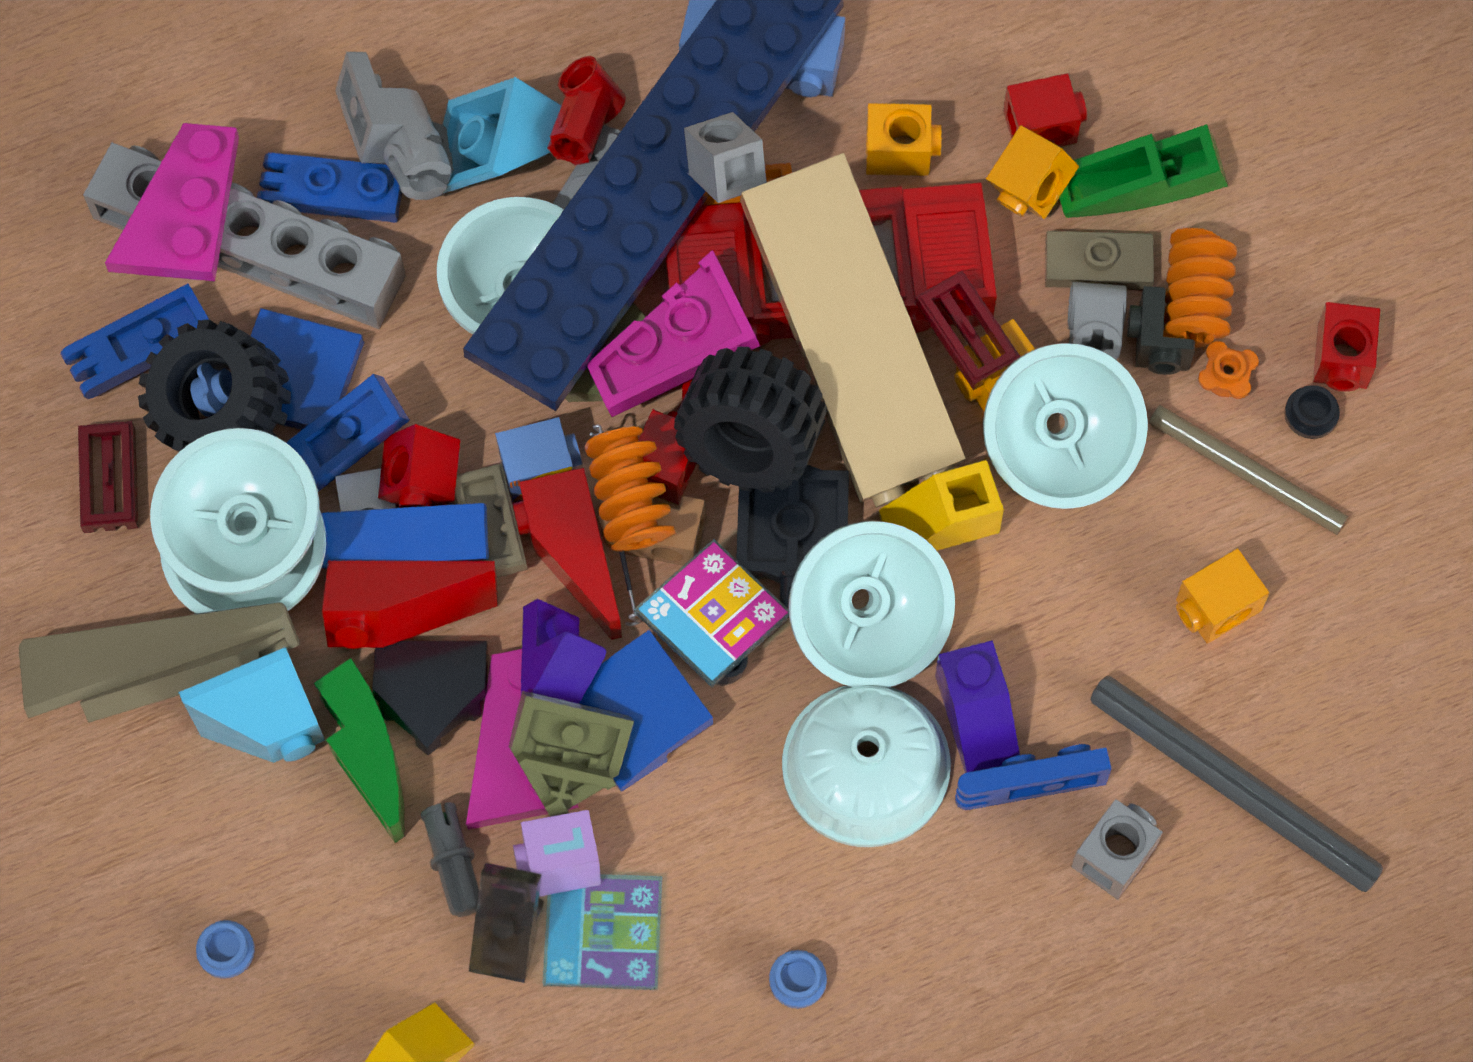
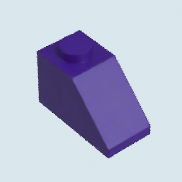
M993 640L938 654L935 677L964 772L968 773L1001 767L1004 760L1020 755L1009 691Z

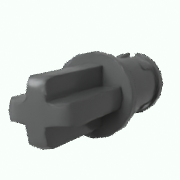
M446 802L444 804L445 812H442L440 803L426 808L420 815L425 824L434 856L430 860V866L432 870L439 873L450 913L458 917H465L480 911L483 904L471 864L475 853L472 848L466 846L457 815L456 804Z

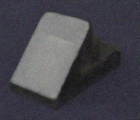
M485 863L480 875L468 972L525 983L544 901L539 898L542 874Z

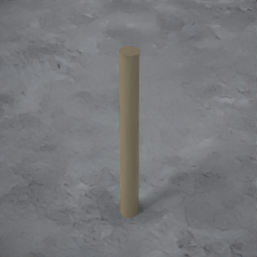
M1161 405L1158 406L1149 421V424L1336 535H1338L1349 517Z

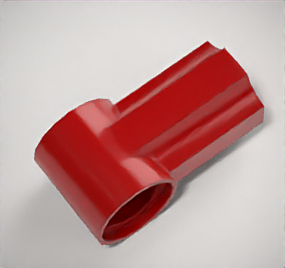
M584 56L575 60L562 72L559 78L558 87L565 95V99L550 134V142L547 147L557 160H565L575 166L590 162L603 125L615 118L626 102V95L596 58L592 56Z

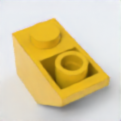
M984 460L932 475L879 509V516L883 522L894 523L917 533L938 551L1000 533L1004 508L988 462Z

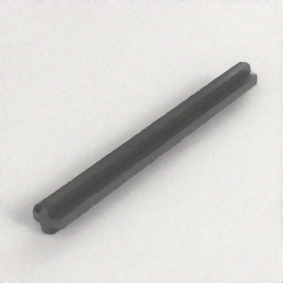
M1105 676L1093 690L1090 699L1092 704L1360 891L1367 892L1382 874L1383 867L1378 861L1113 677Z

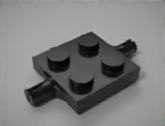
M807 464L799 480H793L791 486L781 489L775 486L773 492H761L759 489H753L752 492L739 488L736 563L752 579H770L780 583L779 604L787 612L791 585L795 573L806 554L826 535L848 525L849 471L821 470Z

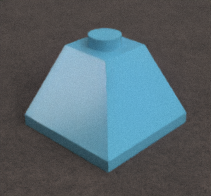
M516 77L448 100L443 126L447 129L453 172L443 194L501 176L550 153L547 148L550 142V134L562 105Z
M286 647L179 692L182 702L201 737L272 763L281 759L287 762L299 760L312 753L316 748V744L325 741Z

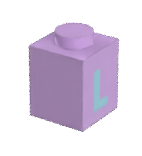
M589 810L521 822L523 843L513 845L518 878L530 877L533 898L601 885L599 858Z

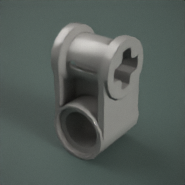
M1072 282L1067 323L1068 330H1070L1069 343L1095 348L1117 361L1122 347L1127 297L1126 286Z

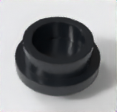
M1312 385L1301 387L1289 396L1285 405L1284 416L1288 426L1294 433L1304 438L1318 439L1334 430L1339 420L1340 408L1331 392L1321 386Z

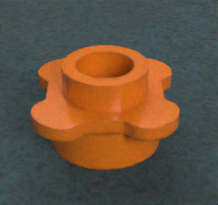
M1221 341L1211 343L1206 349V356L1208 357L1206 369L1202 370L1198 376L1200 386L1221 397L1245 398L1251 390V385L1248 381L1251 371L1255 370L1259 363L1257 355L1249 349L1241 352L1230 349ZM1230 366L1233 369V373L1227 374L1223 368Z

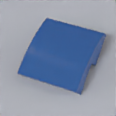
M650 630L630 642L600 665L579 703L629 715L634 721L619 775L613 778L621 792L666 763L667 754L713 725L712 715Z

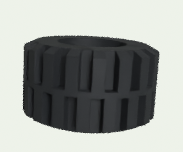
M198 320L196 329L186 323L177 327L178 336L176 338L167 334L159 341L163 348L157 355L153 352H150L145 362L150 364L151 367L148 374H140L139 385L146 388V393L138 396L139 407L149 412L143 417V420L149 429L157 432L155 437L177 452H180L196 439L216 431L245 428L259 430L278 437L272 432L276 424L285 425L288 415L282 412L281 409L282 404H290L291 392L282 387L283 384L289 381L286 370L277 365L281 360L273 351L266 348V345L233 325L222 321L217 325L211 320ZM207 362L216 370L230 369L232 389L227 402L216 414L200 420L198 408L192 399L190 390L192 381L198 377V366Z
M738 346L735 352L729 348L720 349L715 356L709 354L703 359L701 366H698L674 421V428L677 430L675 438L678 445L685 448L683 454L690 462L697 463L699 465L698 469L707 476L712 475L718 478V482L729 486L732 484L739 486L740 490L752 492L753 489H759L761 492H773L775 486L781 489L791 486L793 480L798 481L803 475L825 422L826 403L821 401L823 394L820 388L810 384L811 377L804 370L794 368L792 361L785 357L782 359L774 357L770 351L760 349L759 352H755L750 347Z

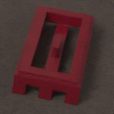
M963 270L916 296L915 304L973 391L981 387L983 381L989 378L993 380L1000 376L1004 369L1021 357ZM957 289L1000 353V357L994 360L949 292ZM939 300L982 364L981 368L978 369L933 301Z
M126 421L78 426L80 527L84 533H94L95 528H104L105 531H116L117 526H126L127 529H139L136 430L133 422ZM121 435L123 512H116L114 436ZM94 437H101L103 513L94 514L92 439Z

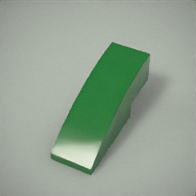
M1206 124L1156 141L1151 133L1075 159L1074 161L1079 165V168L1059 199L1066 218L1098 216L1159 206L1228 187L1216 141Z
M350 658L314 682L321 702L341 728V730L327 738L326 741L337 763L390 837L397 843L405 837L404 799L398 763L386 724L370 687Z

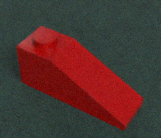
M584 468L519 482L523 501L512 503L519 535L530 533L534 552L611 640L622 638L620 616Z
M328 561L322 607L327 647L350 649L383 648L497 607L498 590L495 561Z

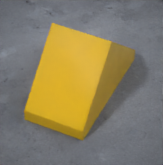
M434 1002L387 1029L364 1062H458L475 1044Z

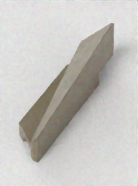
M281 602L28 638L22 640L19 645L24 710L27 717L31 718L81 700L80 704L88 723L179 696V692L279 649L284 647L286 649H293L300 644L287 608Z

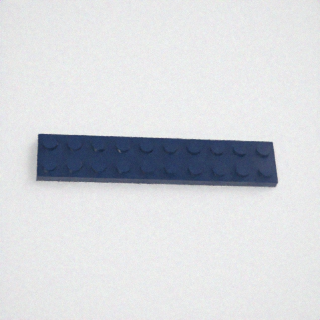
M716 0L463 348L464 358L556 411L586 370L588 362L596 356L709 197V194L689 175L684 128L733 112L755 132L842 10L844 0Z

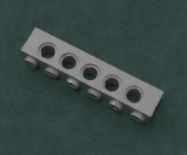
M111 142L83 194L93 219L123 230L162 161L152 152L140 146H131L128 149ZM232 182L218 261L219 268L380 329L406 277L401 253L392 244L380 238L371 237L369 240H365L352 235L343 225L330 219H322L320 222L303 216L298 209L286 202L275 200L273 203L266 202L254 197L245 187ZM244 227H258L251 235H236ZM301 244L307 246L299 254L288 255L284 253L293 245ZM342 263L355 265L347 273L338 274L332 272L337 265Z

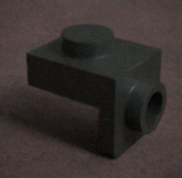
M1144 286L1139 305H1130L1128 314L1127 337L1137 338L1135 367L1148 368L1151 372L1161 375H1170L1179 371L1189 370L1195 352V340L1163 337L1166 288Z

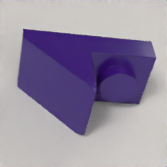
M536 599L523 607L521 694L522 691L579 704L605 658L606 649L579 636V617L540 599Z

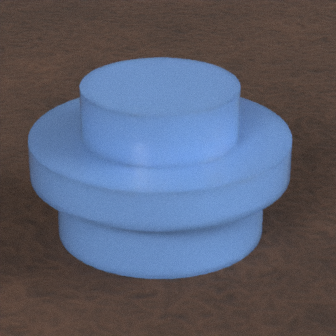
M229 920L218 921L208 926L199 936L196 945V955L200 965L208 974L217 978H232L244 972L251 964L255 952L254 941L249 931L243 925Z
M793 950L784 953L773 963L769 975V984L774 997L780 1003L790 1008L801 1009L815 1004L822 997L826 989L827 974L823 963L815 955L803 950Z

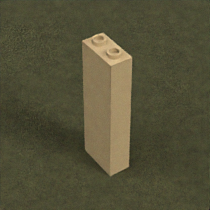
M845 154L836 155L741 192L740 202L813 385L820 388L823 394L821 401L826 403L827 412L825 416L846 469L849 471V476L859 502L873 499L876 507L885 505L905 493L903 486L922 478L925 481L934 474L955 469L954 466L961 464L966 459Z

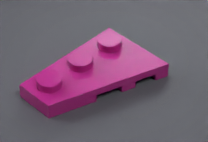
M183 123L106 259L105 265L108 272L215 281L239 142L236 127Z
M713 250L698 262L700 268L683 284L679 285L676 282L662 295L664 301L642 321L632 322L588 362L587 367L611 417L693 379L698 366H701L703 359L709 354L715 356L718 350L729 348L735 352L738 346L750 347L751 350L760 346Z
M522 649L493 654L491 657L466 821L468 830L548 814L509 748L510 737L521 698ZM578 804L571 807L570 809L579 808Z

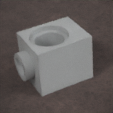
M733 112L684 128L689 175L718 203L741 195V192L766 183L763 141Z
M1115 799L1077 850L1071 867L1118 900L1156 849L1163 832L1155 827L1157 825L1156 820L1146 810L1132 803L1125 806ZM1112 835L1125 836L1132 842L1135 851L1126 856L1116 855L1109 850L1105 839Z

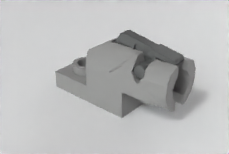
M346 52L335 91L360 162L386 163L397 180L401 192L409 198L430 200L441 196L446 190V184H449L453 172L452 155L449 149L446 127L431 121L427 107L417 91L407 88H382L381 78L379 74H374L366 52Z

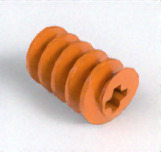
M1181 228L1174 231L1170 237L1172 248L1168 255L1170 267L1167 271L1166 281L1169 286L1165 292L1167 306L1164 309L1165 326L1163 337L1195 340L1196 349L1205 347L1215 339H1222L1230 334L1231 325L1223 319L1231 316L1233 306L1226 299L1232 297L1234 286L1226 280L1231 279L1235 275L1236 267L1229 261L1236 257L1237 247L1234 243L1221 239L1212 231L1202 228Z
M635 426L618 428L598 434L587 440L584 446L587 456L595 459L590 464L589 470L592 477L599 480L594 487V492L598 499L604 501L598 510L601 519L609 522L605 526L603 533L607 541L614 543L611 546V550L614 551L647 548L676 533L674 526L658 525L657 520L668 515L671 509L667 504H653L652 499L666 492V487L663 483H648L647 478L657 474L662 469L659 462L643 461L644 456L654 452L657 448L653 441H639L638 436L644 430Z

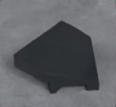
M400 641L383 648H375L373 696L379 702L383 719L387 722H396L414 737L416 746L426 755L441 746V738L462 722L477 720L481 717L480 701L486 697L489 656L487 641Z

